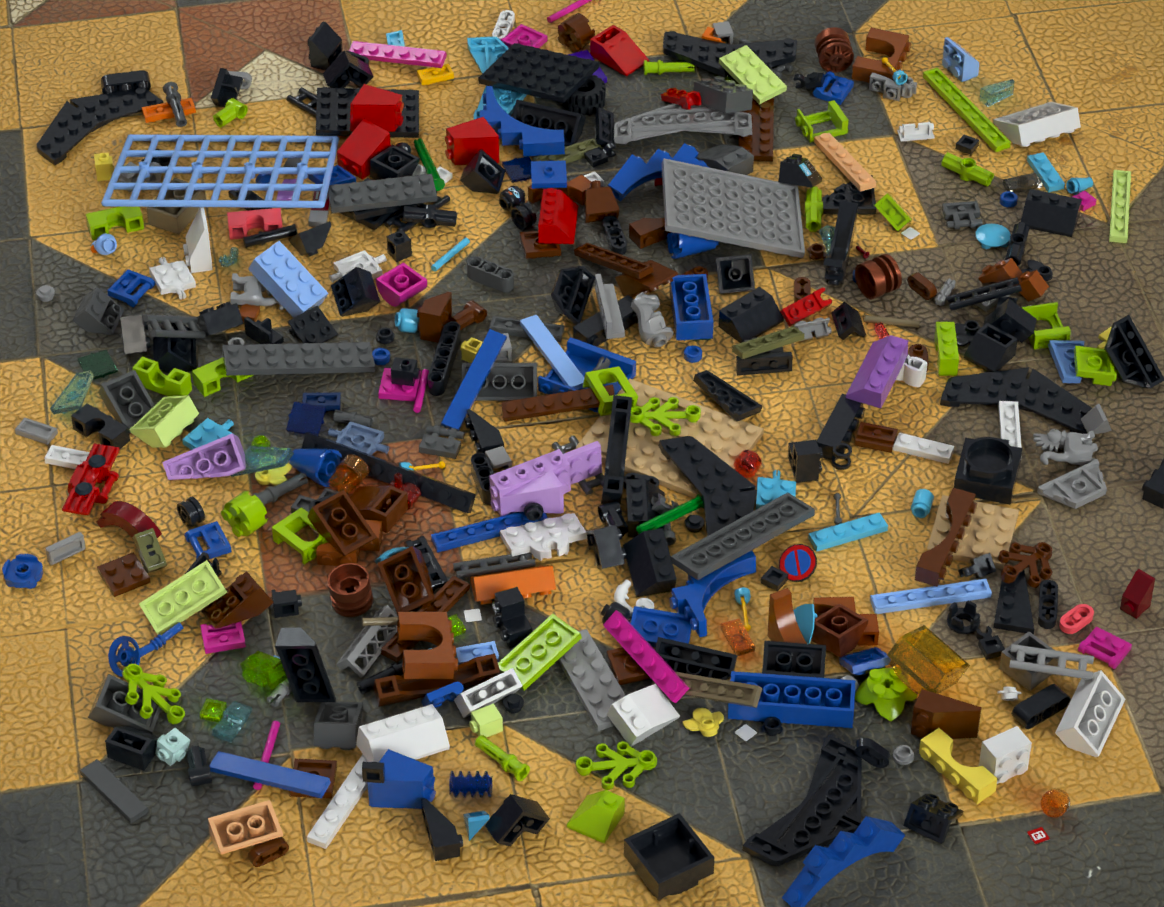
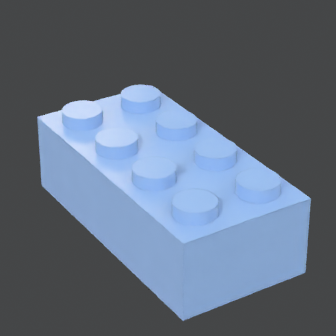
M280 241L257 256L248 268L293 318L317 305H321L328 295V292Z

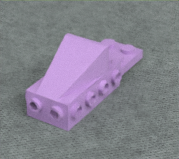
M595 441L564 454L558 449L490 475L492 509L497 511L501 517L515 512H524L526 505L538 503L543 506V513H564L563 494L571 491V484L602 473L601 445L598 441Z

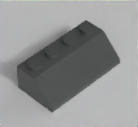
M462 363V381L472 363ZM494 363L475 401H511L537 397V363Z

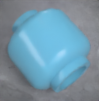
M402 308L396 313L395 326L398 327L399 331L415 333L418 330V310Z

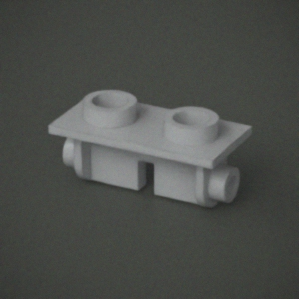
M817 318L810 322L800 321L794 324V327L804 333V340L813 338L811 332H814L816 338L825 337L832 333L831 327H827L830 318Z

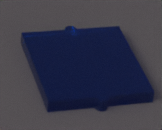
M529 156L502 162V166L512 183L531 179V159Z
M294 402L291 414L288 415L289 421L286 430L301 434L311 432L319 435L321 426L324 424L323 419L326 407Z

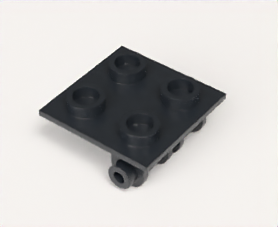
M318 305L288 321L291 329H289L290 334L298 336L302 343H324L338 335Z

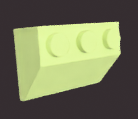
M189 395L163 397L129 430L152 448H166L175 437L182 434V430L186 426L194 422V418L199 415V412Z

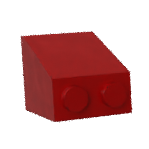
M364 84L350 104V131H354L363 119H367L388 132H395L398 126H401L403 123L402 110L404 103L402 102V95Z
M484 117L446 128L445 142L447 150H445L447 159L451 160L454 165H468L480 149L499 163V135Z
M363 119L337 151L338 165L363 180L370 175V159L391 146L390 133L367 119Z

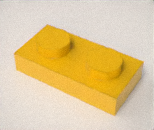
M445 64L442 68L431 67L417 70V77L423 86L454 79V72L449 64Z

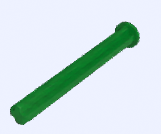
M421 138L415 139L414 146L426 168L427 174H432L436 191L442 190L445 187V182L440 178Z
M697 494L696 498L637 526L636 531L640 534L643 531L655 530L698 508H704L700 495Z

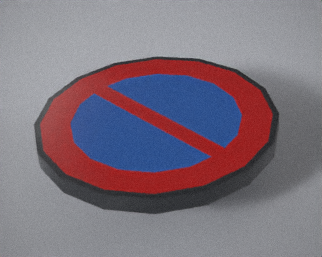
M794 544L788 547L779 559V569L789 574L788 580L792 582H802L809 579L817 567L815 552L804 544Z

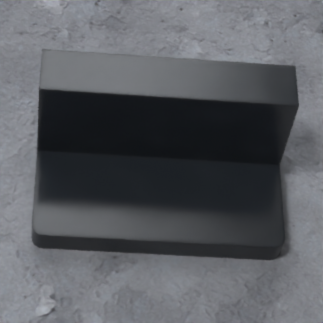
M843 302L831 312L838 336L842 340L846 339L853 332L862 337L866 336L859 312L849 304Z

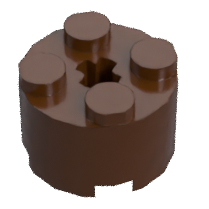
M577 13L559 24L558 41L560 44L568 46L573 53L584 48L590 43V39L595 36L594 28L591 30L588 25L590 21L584 15Z

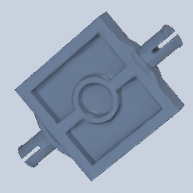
M351 421L341 431L332 428L328 431V436L337 438V443L369 455H373L376 451L387 454L390 449L389 446L380 444L384 439L383 431Z

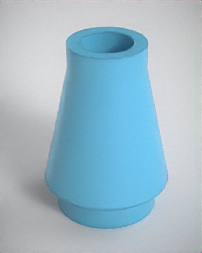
M1090 177L1070 178L1066 183L1067 191L1074 195L1093 186V180Z

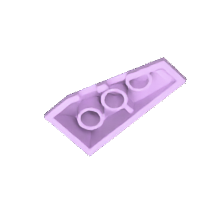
M233 433L162 462L168 480L227 477L246 469L245 454L240 439Z

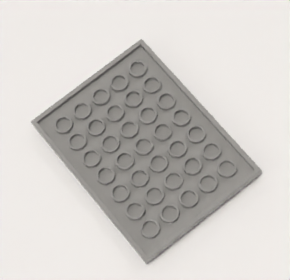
M663 158L662 182L665 231L792 257H804L805 247L797 185Z

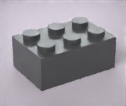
M716 76L714 79L702 78L701 81L694 82L693 91L700 93L701 105L725 114L752 110L753 90L747 88L744 84H735V81L724 80V77Z

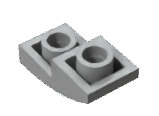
M876 73L870 75L869 90L883 93V98L900 101L901 85Z

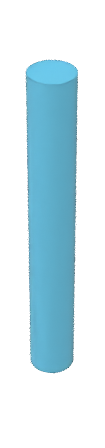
M465 237L435 262L431 269L436 272L467 246L470 240Z

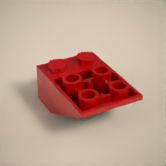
M615 25L610 26L590 39L591 56L624 76H628L642 67L644 60L649 62V59L629 35Z

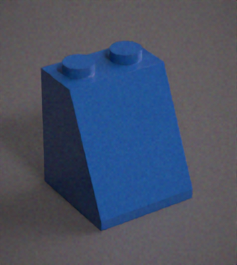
M388 749L379 761L384 763L385 767L384 783L367 782L369 806L422 809L421 798H426L429 802H432L436 795L433 767Z

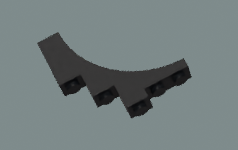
M840 201L828 257L824 259L825 281L829 285L839 286V283L844 284L846 266H848L850 249L853 245L858 203Z

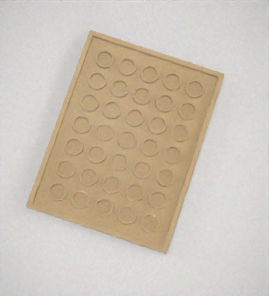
M629 378L628 380L638 395L636 406L642 407L649 402L650 398L656 397L660 400L661 407L670 397H676L679 400V407L675 410L670 409L667 412L686 411L688 406L696 405L701 409V417L697 422H689L687 419H669L681 426V433L678 436L670 435L669 429L654 419L649 420L662 427V433L659 436H652L650 429L641 423L630 422L624 472L656 477L659 480V485L691 498H696L697 494H699L698 491L673 461L666 459L661 453L658 446L660 440L685 436L694 437L737 471L764 434V429L742 420L737 422L726 414ZM623 389L618 392V394L625 393ZM611 415L600 416L576 446L577 449L598 441L601 445V460L604 464H606Z

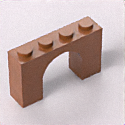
M871 27L866 37L865 50L889 56L888 62L896 71L902 69V63L905 62L907 52H910L911 49L909 35ZM857 56L853 64L852 79L870 83V75L876 73L893 80V71L886 64H883L882 60Z
M398 612V640H422L437 646L429 650H403L402 669L404 679L454 678V671L458 670V658H455L456 646L453 645L452 621L448 620L447 612Z

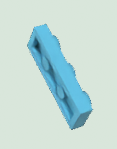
M1044 152L1027 156V162L1048 192L1065 188L1064 181Z

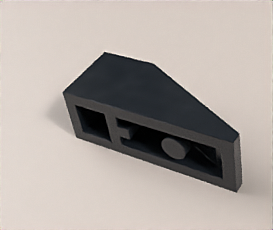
M421 798L422 815L435 861L460 857V848L463 847L462 835H457L456 827L426 798Z

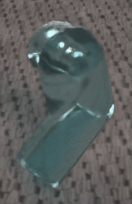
M232 247L228 257L226 255L220 256L219 262L221 266L229 267L238 261V248Z

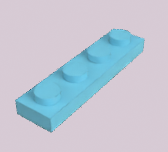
M879 512L808 534V539L817 552L888 531V524Z

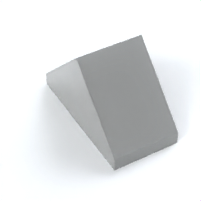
M1100 404L1095 405L1081 418L1087 433L1094 431V434L1111 431L1109 422Z

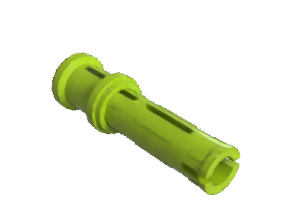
M644 60L643 63L644 75L649 73L661 75L663 72L693 73L695 71V66L687 62L663 63L661 60L657 62H647V60Z
M480 735L476 739L475 746L501 764L502 769L514 775L517 781H522L527 777L530 771L529 765L522 764L514 754H507L484 735Z

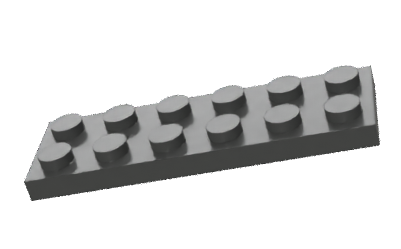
M432 174L329 185L328 189L332 213L437 201Z

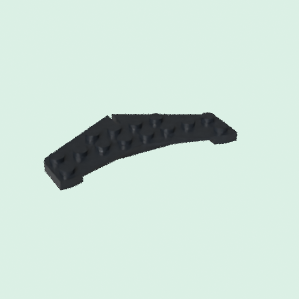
M669 31L664 33L663 53L725 77L726 70L719 64V58L747 45L768 68L779 66L796 60L797 40L786 38L784 40L729 45Z
M142 87L70 99V103L66 101L37 143V152L55 166L67 157V153L89 133L115 119L141 112V107L164 102L152 92Z
M1029 367L951 377L946 383L940 400V405L948 407H959L960 404L999 405V401L1018 402L1020 410L1034 412L1070 428V432L1087 434L1081 418L1092 409V407L1035 369H1032L1030 378L1026 379Z
M685 436L659 441L658 446L661 453L666 459L673 461L698 491L704 504L707 536L753 512L757 489L755 490L756 486L697 439Z
M828 735L823 743L806 798L798 807L760 834L756 832L749 837L743 844L742 851L772 866H780L810 853L815 845L824 847L831 844L840 831L854 833L861 824L862 758L856 755L855 747Z

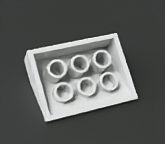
M1048 102L993 119V123L1013 144L1020 145V147L1030 146L1032 142H1043L1048 137L1056 138L1061 133H1072L1075 131L1074 129L1081 128L1078 108L1055 102Z

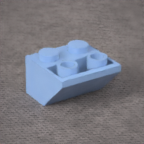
M946 37L942 59L944 68L949 70L961 82L978 76L980 62L959 44Z

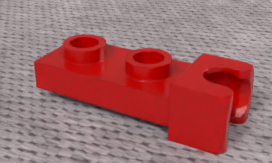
M670 88L666 90L667 92L661 94L662 101L681 105L682 109L690 110L693 105L700 106L702 104L700 93L697 91L686 92V90Z
M822 287L814 291L812 294L780 311L789 327L832 304L831 299L823 300L821 298L825 288Z

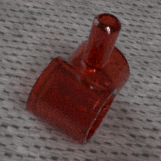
M396 473L394 475L395 481H392L389 486L407 492L409 510L421 496V492L412 483L404 485L402 474Z

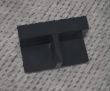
M220 68L211 95L214 105L225 107L229 99L234 98L237 100L243 78L230 75L227 69Z
M248 317L244 318L245 334L259 344H282L284 342V337L272 329L269 318L262 322L259 320L254 322Z

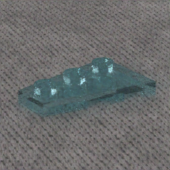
M90 370L76 373L51 406L50 410L53 414H65L69 411L81 409L94 377Z
M249 446L244 452L246 469L231 475V477L283 467L289 462L294 453L291 448Z

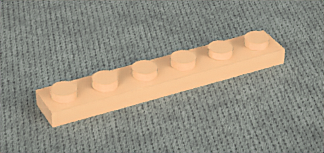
M823 133L814 137V143L860 192L876 187L874 178L830 133Z

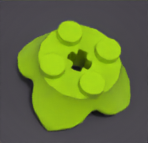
M898 667L872 669L869 677L861 683L855 694V701L863 705L873 703L876 711L891 722L902 713L905 701L911 702L917 698L915 688Z

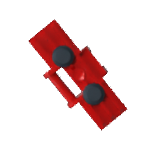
M93 444L86 461L77 465L68 483L69 496L62 511L88 516L94 503H107L110 490L114 482L119 478L117 472L110 471L119 453V447ZM106 481L100 493L99 487H95V484Z

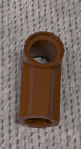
M471 300L466 303L462 311L449 318V322H457L460 325V330L473 322H483L487 316V310Z

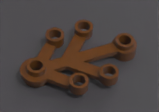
M1014 542L1011 544L1009 552L1001 550L997 557L1001 563H1008L1009 560L1020 562L1015 566L1005 565L1001 571L1002 581L1005 583L1014 582L1017 575L1026 568H1029L1030 577L1028 584L1031 587L1037 588L1041 583V578L1049 580L1053 573L1048 561L1052 556V547L1045 542H1039L1034 547ZM1021 552H1024V553H1029V554H1031V555H1030V556H1028V555H1022V554H1020V553H1021ZM1040 560L1042 567L1039 572V575L1036 561Z

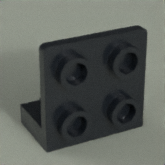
M929 793L910 804L903 826L942 844L945 841L951 822L961 817L964 811L958 809L956 804L939 800L938 796Z

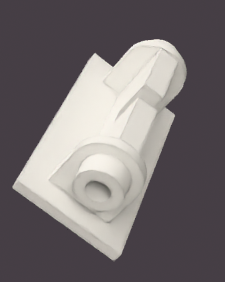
M930 122L918 123V128H915V123L902 124V126H899V130H897L901 142L935 138L932 131L934 130V124Z

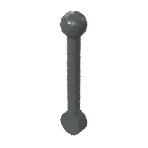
M835 493L833 496L836 500L834 524L838 525L842 524L839 503L841 494Z

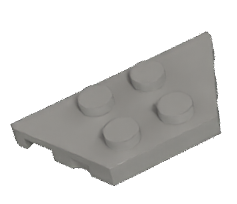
M1097 459L1053 479L1037 489L1038 494L1074 509L1106 495L1107 492Z

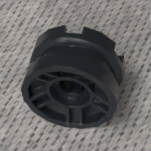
M522 202L510 210L513 223L521 230L535 224L537 221L536 213L532 212L533 208L528 202Z
M193 496L187 498L186 502L182 501L177 504L178 514L183 523H188L187 527H193L196 525V522L200 523L205 520L203 508Z

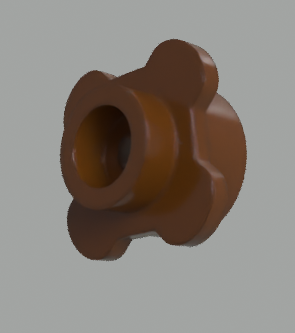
M812 244L807 250L810 253V259L818 260L827 257V254L824 252L825 247L822 244Z

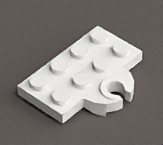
M568 513L534 523L529 522L517 527H508L507 529L500 530V537L512 557L531 552L536 559L542 561L543 558H552V549L557 550L558 556L568 555L569 543L587 539V532L575 513Z

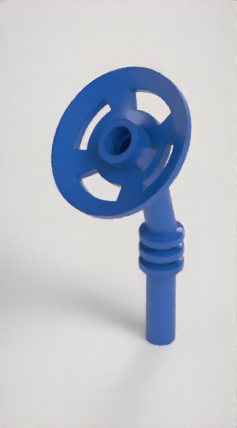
M178 622L162 635L159 634L157 637H154L153 640H150L149 644L140 649L132 637L120 636L116 638L111 644L108 654L112 671L116 675L123 677V670L118 667V662H121L123 666H128L129 664L139 665L140 657L165 645L167 640L184 629L182 624ZM129 642L134 645L136 650L129 646ZM120 644H122V646L119 648L118 653H117V655H116L117 648L119 647Z

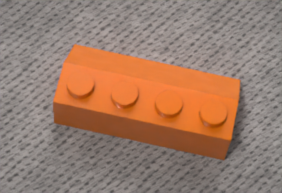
M552 565L470 577L475 601H480L481 605L492 603V599H495V593L518 587L523 598L532 597L531 593L539 592L541 596L552 594L551 590H556Z

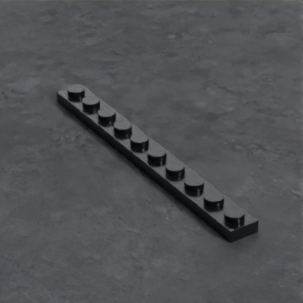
M311 432L305 433L301 449L337 450L342 455L340 463L343 464V467L465 513H471L476 497L474 493Z

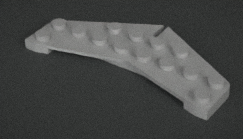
M670 104L616 122L614 124L615 144H627L631 141L680 131L734 134L745 137L752 135V116L745 112L725 114L703 105H693L690 110L682 109L681 105Z

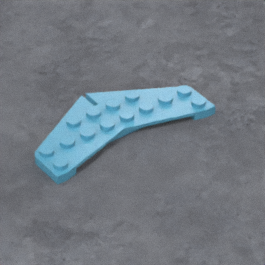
M497 37L467 38L468 50L482 74L509 49ZM493 87L498 104L510 116L514 112L516 100L523 101L527 96L526 94ZM483 94L478 108L474 112V119L480 117V110H483V105H486L483 104Z

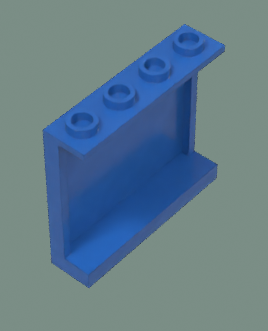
M571 337L567 341V351L565 353L583 377H585L586 372L596 368L601 357H604L603 363L606 358L610 360L611 364L608 368L620 366L628 380L635 377V360ZM553 368L546 377H538V391L545 394L577 390L565 385ZM618 381L603 384V386L613 385L615 395L622 389ZM599 407L589 409L591 411L599 413Z

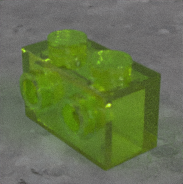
M260 651L249 655L240 664L243 671L242 675L247 682L269 690L274 689L287 679L281 660Z

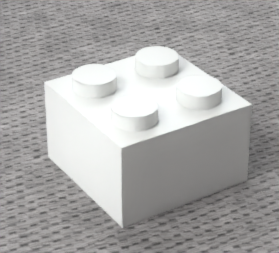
M1018 726L982 741L979 766H984L998 778L997 784L1004 783L1008 779L1021 775L1028 770L1032 742Z

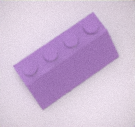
M890 335L873 342L846 394V398L882 408L908 356V340Z

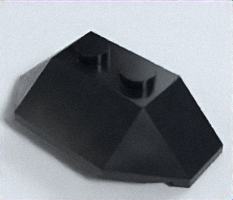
M584 266L559 270L551 292L555 310L560 316L575 326L581 322L595 280V276Z
M1130 315L1114 322L1104 350L1121 381L1147 389L1163 382L1164 377Z
M658 637L655 651L674 672L727 680L731 677V671L735 670L738 655L661 637Z

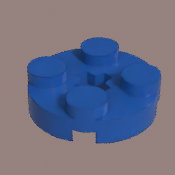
M31 554L16 555V559L7 560L2 568L6 585L15 588H35L37 582L43 576L42 563L38 561L36 556Z

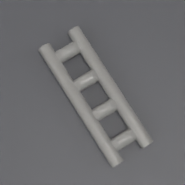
M1011 644L1010 652L1017 653L1016 660H1010L1009 668L1092 680L1093 672L1086 671L1087 664H1093L1094 656ZM1025 654L1037 656V664L1024 662ZM1045 658L1058 659V665H1045ZM1066 660L1079 662L1078 670L1066 668Z

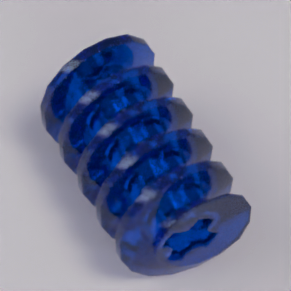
M451 771L449 779L450 794L453 792L454 797L457 798L461 792L463 798H466L468 792H470L471 797L474 798L478 792L480 798H483L485 792H487L488 797L491 798L493 794V775L489 777L488 772L485 771L483 777H481L479 771H476L475 776L472 777L471 772L468 771L466 777H464L462 771H459L458 776L455 777L454 772Z

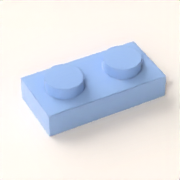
M495 641L456 648L458 665L473 658L494 653L497 661H499Z

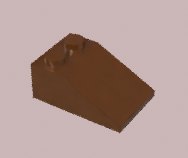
M345 490L313 506L307 516L317 532L343 556L350 554L377 538Z
M411 546L378 563L397 614L398 612H411L435 600L428 568L419 549Z
M921 689L913 708L911 734L924 738L940 728L951 739L977 738L982 707Z

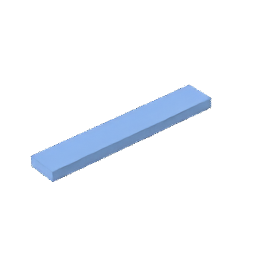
M533 315L520 320L521 327L562 382L577 390L583 388V375L537 315Z
M987 579L938 585V587L931 586L870 595V602L874 613L882 614L991 598L992 592Z

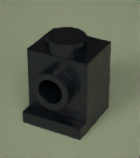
M275 589L271 590L275 618L299 615L298 607L302 606L301 594L297 595L296 590L276 592Z

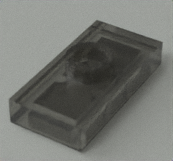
M1036 173L1003 179V185L1006 190L1015 194L1029 191L1030 189L1042 188V182Z

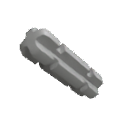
M950 278L946 280L935 298L936 305L943 306L945 304L947 296L951 294L955 287V280Z

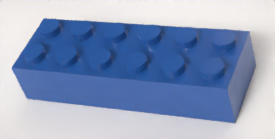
M731 671L730 681L757 685L762 688L757 708L728 703V719L765 722L769 717H776L781 723L853 728L856 680Z

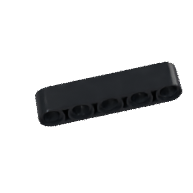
M447 322L441 333L428 374L429 393L433 396L444 394L461 342L460 325L457 322Z

